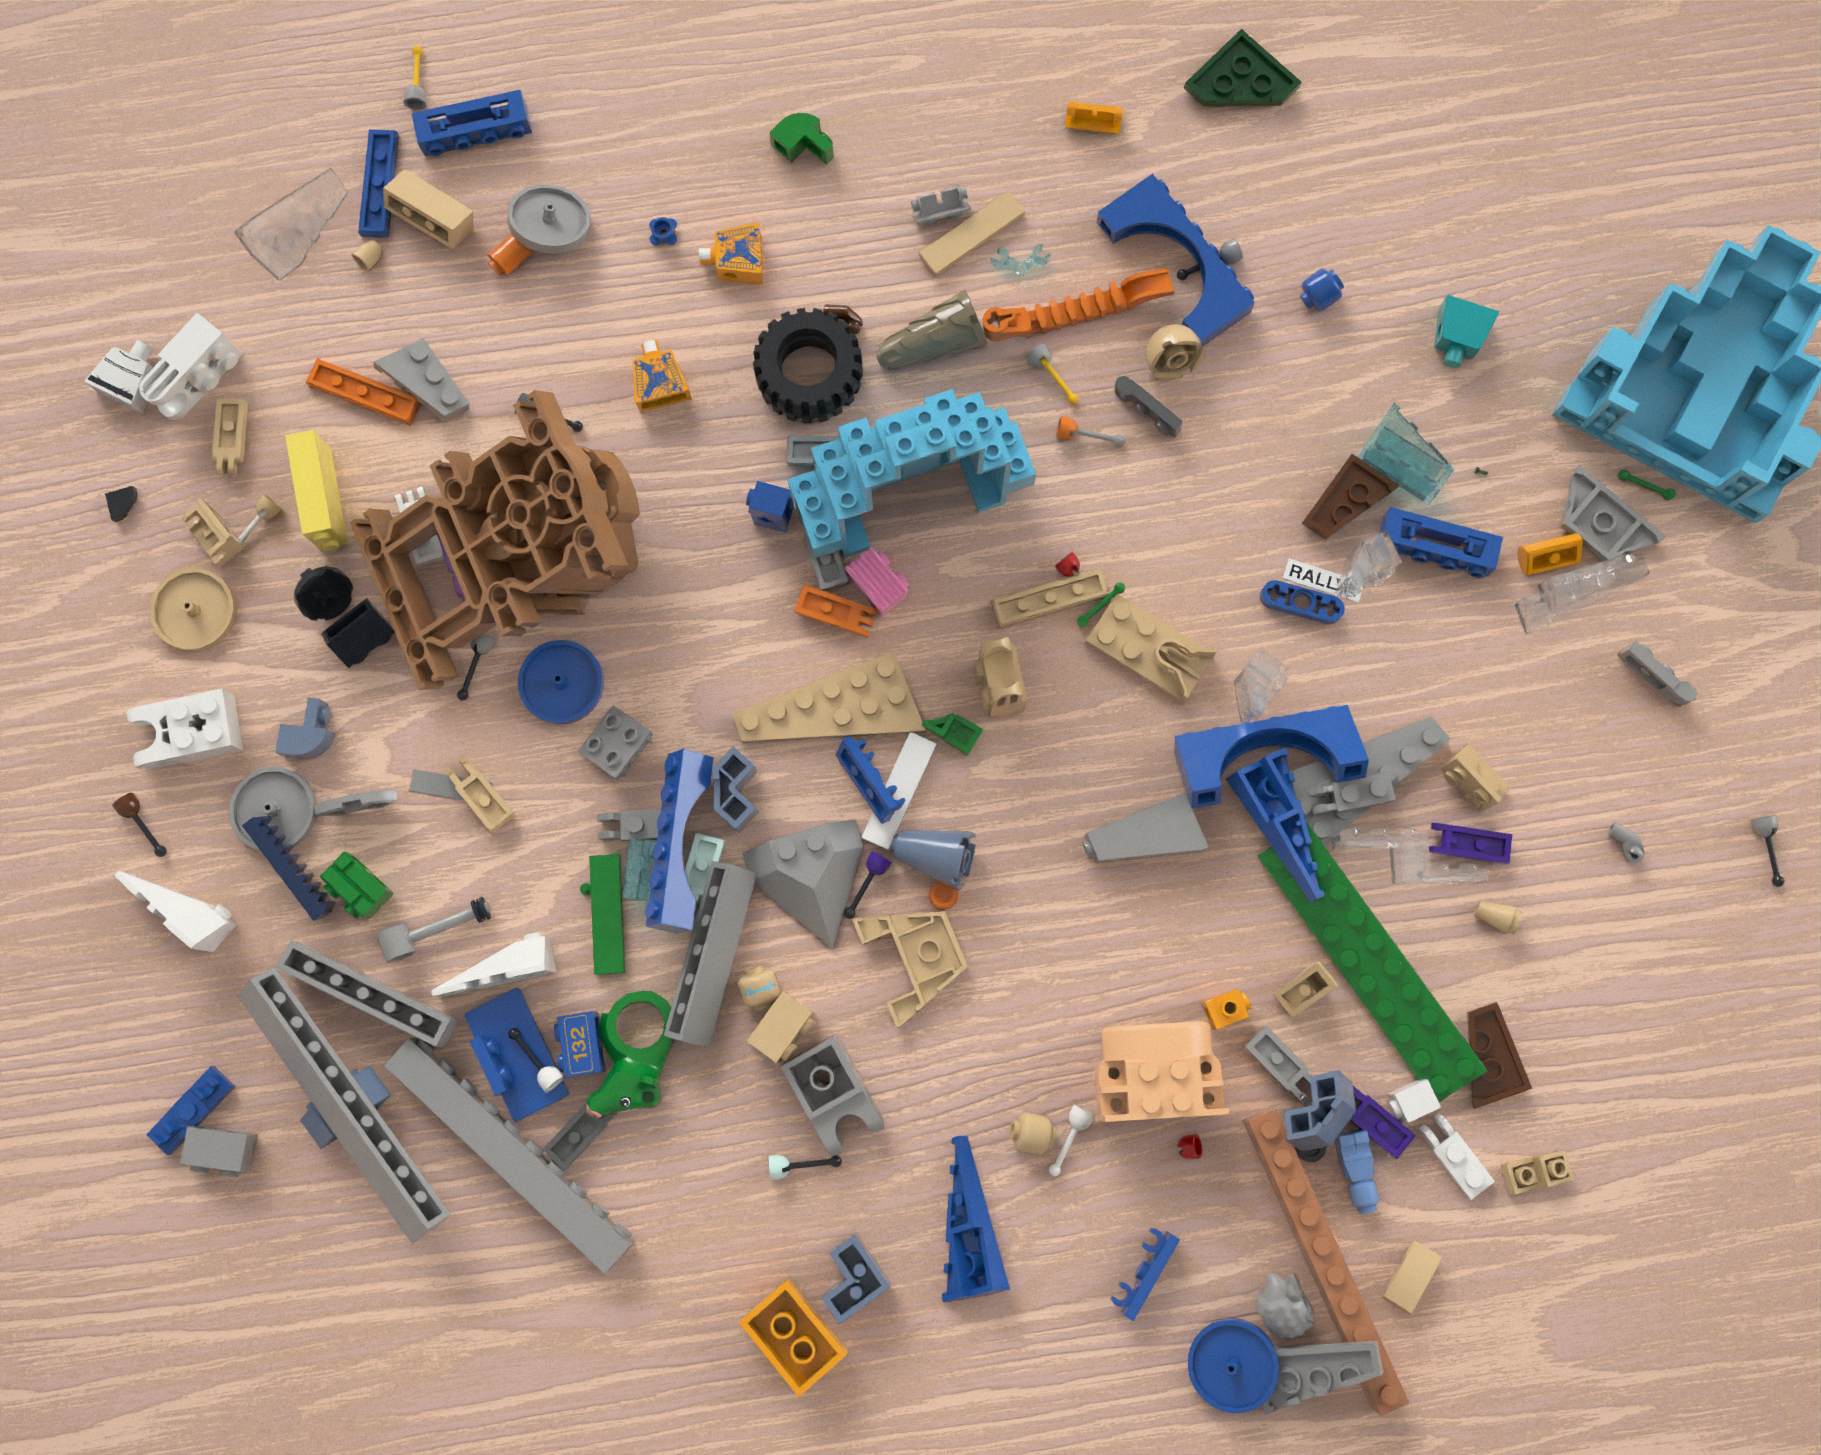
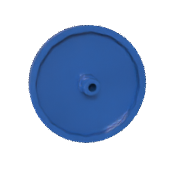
M554 640L535 648L524 660L518 675V690L524 705L536 717L552 724H570L586 717L598 704L604 687L603 672L594 655L584 646L568 640Z
M1239 1318L1216 1320L1199 1332L1190 1347L1188 1372L1191 1382L1203 1400L1221 1411L1244 1413L1260 1407L1271 1396L1278 1382L1280 1364L1276 1348L1268 1335L1249 1321Z

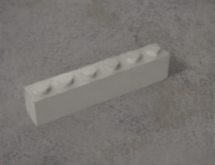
M712 861L664 1036L710 1047L719 1010L723 1003L725 988L730 977L733 959L739 944L742 926L746 918L751 893L754 889L756 872L732 864Z
M290 940L276 968L435 1047L446 1046L459 1021L302 942Z

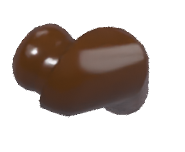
M831 304L824 306L823 315L827 316L831 312L850 326V333L858 334L860 332L863 321L849 306Z

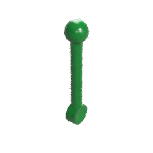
M1621 470L1618 473L1620 480H1629L1662 494L1665 500H1671L1676 495L1674 489L1658 487L1630 475L1627 470Z
M1121 582L1116 583L1112 592L1086 615L1078 617V625L1081 627L1087 626L1089 619L1117 594H1122L1125 591V585Z

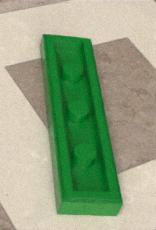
M620 854L589 856L594 975L625 973Z

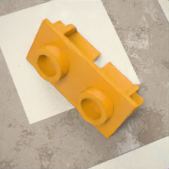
M1068 101L1065 128L1119 134L1123 109L1116 105L1112 107Z

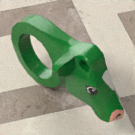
M652 991L628 993L614 1003L609 1013H602L599 1025L600 1038L608 1054L613 1059L614 1066L606 1076L601 1087L590 1094L587 1099V1113L592 1117L602 1118L617 1112L634 1111L643 1108L652 1109L656 1108L661 1102L660 1076L674 1039L664 1036L671 1006L660 995ZM636 1003H646L657 1008L664 1021L663 1033L659 1040L650 1047L642 1049L632 1048L623 1043L616 1029L617 1020L622 1011Z

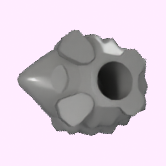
M1275 1273L1267 1274L1266 1285L1255 1299V1305L1259 1315L1263 1318L1264 1325L1267 1326L1270 1333L1277 1334L1281 1339H1292L1302 1336L1307 1329L1311 1328L1314 1322V1309L1302 1291L1298 1276L1295 1273L1289 1275L1287 1282Z

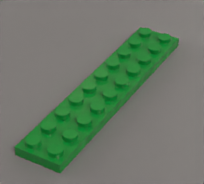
M1306 822L1311 840L1309 850L1312 862L1317 864L1318 871L1315 874L1319 890L1324 891V896L1310 902L1272 846L1259 854L1258 857L1419 1080L1428 1079L1438 1102H1441L1486 1073L1487 1068L1312 827Z

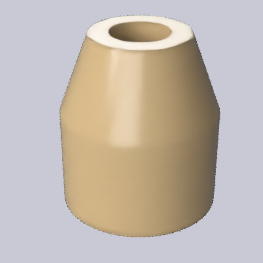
M372 240L360 245L351 256L362 269L369 271L378 262L383 250L377 242Z

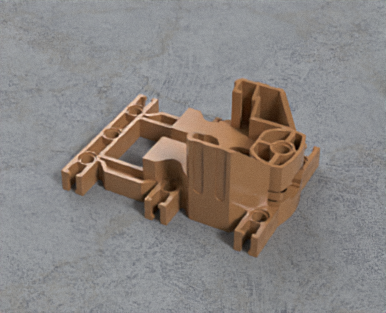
M534 390L528 394V398L530 401L534 400L535 403L518 401L513 405L527 438L508 436L474 461H472L469 453L449 451L444 456L450 463L436 460L429 466L442 496L425 495L394 518H392L390 510L369 508L363 513L367 519L355 518L350 522L419 690L439 689L445 685L443 680H453L458 677L447 648L464 647L496 625L501 636H522L526 633V630L521 626L533 628L542 623L529 593L599 595L602 593V590L613 586L622 580L624 576L633 573L637 569L638 558L631 523L637 519L640 511L633 482L626 468L613 452L589 449L575 444L554 393ZM436 534H439L466 601L435 621L408 554Z

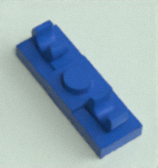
M852 736L845 738L839 746L836 757L880 823L883 824L890 821L894 812L902 808L906 801L905 798L893 799L892 795L895 794L898 788L895 785L886 788L880 772L871 764L874 753L864 754L861 751L867 742L865 740L855 742Z
M210 1066L146 1135L166 1155H172L185 1141L187 1127L199 1126L234 1089L235 1085L215 1066Z
M1150 1228L1149 1231L1157 1236V1243L1150 1246L1142 1242L1141 1246L1146 1251L1154 1253L1152 1258L1150 1257L1148 1262L1142 1261L1134 1276L1137 1278L1133 1291L1127 1283L1119 1282L1118 1285L1126 1290V1297L1122 1300L1114 1296L1110 1298L1116 1306L1123 1307L1122 1314L1132 1321L1135 1320L1180 1241L1179 1238L1168 1231L1163 1237L1159 1230Z

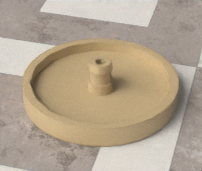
M200 568L183 569L169 575L159 584L150 603V620L157 635L169 645L189 652L207 650L220 643L231 631L237 616L236 598L228 583L215 573Z

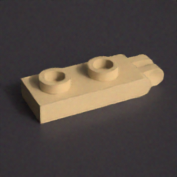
M216 398L212 462L217 463L216 470L218 474L226 473L227 463L229 474H237L238 463L244 462L248 401L245 399Z

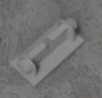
M956 186L941 190L942 201L938 202L935 192L917 196L916 200L911 201L912 215L917 224L931 225L936 223L938 219L944 217L957 218L964 215V212L971 211V207L966 200L968 198L966 188Z

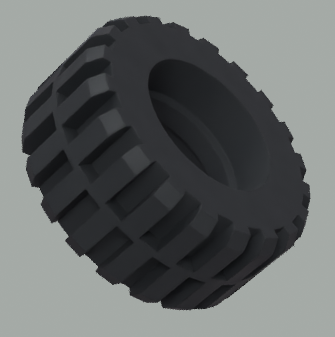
M798 308L797 313L792 315L787 311L781 314L782 320L777 322L776 319H773L767 324L769 331H762L758 337L759 345H755L753 367L759 391H761L765 402L772 404L773 411L779 415L783 412L786 413L788 420L795 422L797 417L802 418L803 423H812V418H819L820 422L827 421L828 414L833 413L836 417L842 413L843 405L849 407L854 401L853 394H857L861 387L860 379L863 376V367L858 339L855 333H850V326L845 321L838 323L837 315L831 312L825 316L822 313V309L813 308V312H806L805 308ZM818 347L831 354L835 360V368L831 375L821 383L811 386L798 385L789 381L782 373V364L786 357L799 348Z

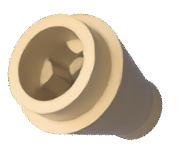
M1480 900L1474 916L1482 919L1504 934H1507V932L1515 934L1523 912L1516 910L1515 906Z

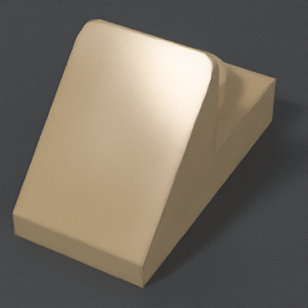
M1320 961L1307 966L1298 976L1276 990L1273 995L1293 1018L1337 988L1338 984Z

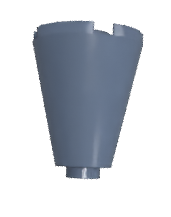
M902 830L899 835H894L891 851L894 852L895 859L953 889L961 890L965 885L960 882L963 875L969 876L975 854L976 844L970 843V838H976V836L970 831Z

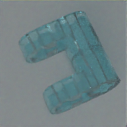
M628 839L622 899L649 902L651 889L649 879L654 858L653 849L657 841ZM682 844V858H683V848H684V844Z

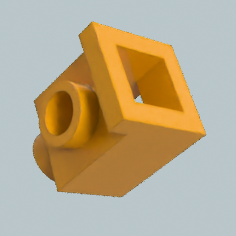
M1238 988L1201 1002L1212 1030H1218L1248 1018L1247 1011L1251 1009L1245 992L1240 994ZM1228 1002L1232 1003L1235 1007L1232 1014H1228L1225 1011V1004Z

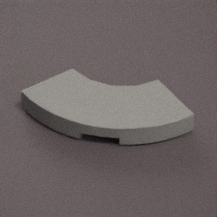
M397 791L367 792L327 800L314 805L315 815L339 816L360 810L383 808L398 800Z

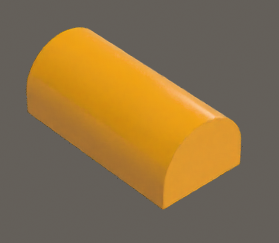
M1578 533L1520 546L1517 553L1520 568L1528 576L1581 563L1583 539Z

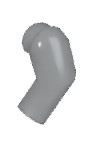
M1613 823L1608 831V835L1621 842L1624 856L1629 862H1641L1644 857L1641 837L1635 832L1617 823Z

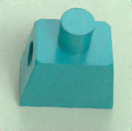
M1447 295L1439 307L1434 343L1436 349L1446 352L1443 363L1451 368H1459L1463 358L1473 359L1482 347L1499 311Z

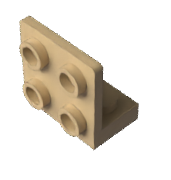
M1469 743L1441 767L1445 772L1444 777L1452 786H1458L1466 794V801L1473 808H1479L1481 811L1499 804L1503 800L1500 795L1510 787Z

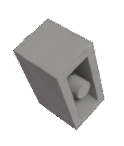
M203 1126L187 1127L180 1164L191 1165L190 1171L209 1173V1169L212 1168L219 1169L222 1176L239 1177V1172L251 1170L257 1134Z

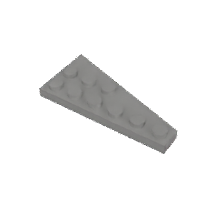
M1432 717L1365 742L1363 746L1369 758L1366 776L1389 771L1394 788L1451 738ZM1320 760L1290 772L1294 774L1293 788L1296 799L1301 801L1305 821L1309 823L1325 846L1372 807L1314 815L1312 808L1320 804L1333 803L1331 793L1319 797H1309L1308 790L1336 782L1335 777Z

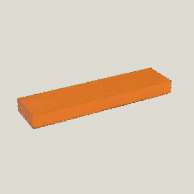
M318 358L305 382L308 387L411 426L421 405L417 401V397Z

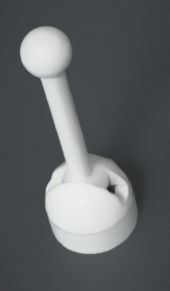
M1073 1105L1069 1114V1123L1072 1126V1130L1055 1164L1049 1167V1173L1052 1176H1058L1061 1173L1060 1166L1077 1131L1087 1129L1095 1118L1094 1114L1077 1105Z

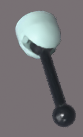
M782 1155L768 1156L770 1181L785 1178L791 1169L826 1165L836 1168L842 1164V1159L838 1155L832 1156L831 1159L790 1163Z

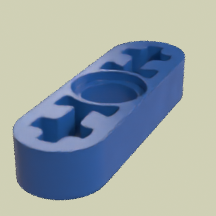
M1278 580L1269 581L1260 592V600L1267 608L1324 624L1337 622L1343 616L1345 610L1342 600L1336 596ZM1275 588L1280 596L1286 597L1288 591L1292 592V595L1288 599V605H1285L1286 598L1278 597L1273 601L1271 600V595L1267 592H1271ZM1298 595L1306 596L1310 601L1309 608L1305 610L1297 608L1294 603L1295 597ZM1316 599L1320 600L1317 606L1327 607L1328 604H1332L1333 610L1337 611V613H1333L1330 617L1327 615V610L1318 608L1316 613H1313L1312 610L1316 606Z

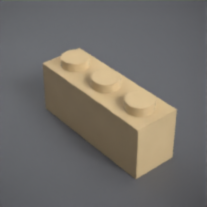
M405 169L383 188L385 209L452 250L473 231V210Z

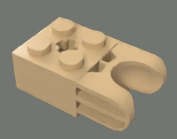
M1009 637L982 642L978 660H974L975 666L973 668L977 684L982 683L983 685L980 694L983 712L988 711L990 718L1024 711L1027 697L1014 643H1010Z

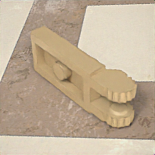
M462 755L458 760L461 766L471 774L468 778L461 782L456 772L449 766L443 771L455 784L457 792L488 830L494 834L516 815L479 770L476 771L465 756Z

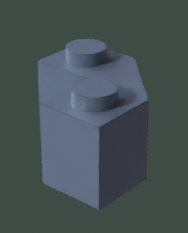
M733 746L713 767L714 810L735 831L740 833L759 813L757 808L739 792L757 773V769Z
M369 1066L360 1072L357 1069L350 1072L375 1109H379L391 1094L372 1068ZM310 1102L306 1106L308 1111L300 1121L320 1149L338 1138L314 1104Z
M1339 1070L1310 1076L1312 1106L1284 1111L1287 1141L1301 1152L1331 1146L1356 1112L1353 1083Z

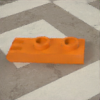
M805 584L794 610L795 614L868 638L870 631L860 628V624L872 627L874 621L863 617L864 613L876 616L878 611L875 608Z

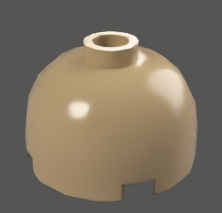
M1174 324L1160 328L1151 336L1146 346L1145 355L1149 369L1153 372L1154 376L1159 380L1169 381L1183 377L1180 372L1186 371L1188 368L1191 372L1195 370L1203 360L1204 349L1194 331L1185 325Z

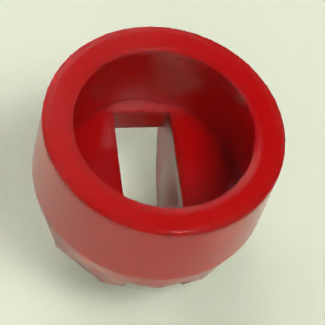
M1071 552L1057 563L1055 567L1062 575L1072 577L1074 573L1071 568L1079 572L1080 562L1077 556Z
M1198 1134L1186 1135L1179 1140L1177 1147L1183 1149L1179 1151L1183 1158H1201L1202 1143Z

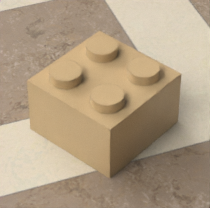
M782 991L747 1039V1042L775 1063H781L782 1060L788 1061L798 1048L794 1044L800 1035L806 1037L816 1022L812 1019L815 1013L788 993Z

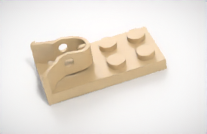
M1119 594L1113 598L1085 642L1182 704L1186 702L1218 651L1215 647L1206 649Z

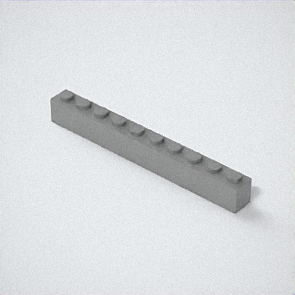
M274 967L251 978L237 997L407 1238L414 1244L435 1230L451 1214L280 973Z
M408 1038L384 1066L604 1274L610 1271L634 1244L630 1239L632 1233L621 1223L615 1225L608 1218L610 1213L599 1202L593 1204L586 1198L587 1191L578 1182L570 1183L563 1176L565 1171L553 1160L549 1163L541 1155L544 1151L538 1144L532 1140L527 1142L519 1135L521 1129L513 1121L508 1119L505 1122L497 1114L500 1110L489 1099L483 1101L476 1094L478 1089L466 1078L461 1080L454 1074L456 1068L445 1058L439 1060L432 1053L435 1049L431 1044L421 1039Z

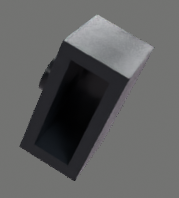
M366 598L324 630L321 636L326 645L350 668L354 664L364 661L368 653L374 648L387 643L395 631L388 620Z

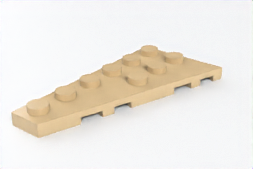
M894 651L732 714L743 743L787 739L804 740L822 737H857L875 734L892 735L910 732L926 733V729L922 727V719Z

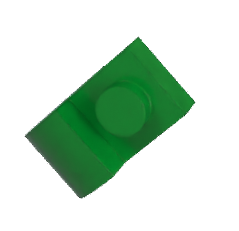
M791 114L782 119L769 132L771 146L791 163L806 148L826 165L834 158L833 142L827 134L821 132L820 119L812 114Z

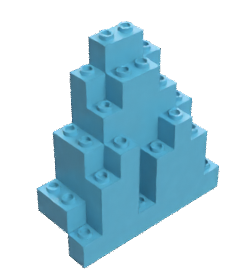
M1770 225L1755 238L1749 251L1739 243L1726 240L1715 251L1701 279L1689 291L1684 287L1675 286L1670 283L1648 305L1632 335L1625 330L1612 327L1590 351L1577 377L1567 386L1552 415L1743 517L1758 523L1770 514L1783 487L1811 468L1821 449V436L1817 435L1813 429L1799 425L1821 383V362L1819 358L1803 353L1821 318V286L1806 281L1821 252L1814 249L1809 243L1799 241L1787 235L1782 229L1774 228Z
M953 389L924 398L923 405L875 420V427L870 428L867 417L839 426V439L811 448L815 470L787 479L798 515L801 517L814 557L818 558L841 550L843 557L846 558L871 548L860 514L873 510V490L960 462L977 511L980 513L1004 505L1008 493L1034 485L1036 473L1017 422H1010L1005 407L992 410V407L986 408L980 392L956 399Z

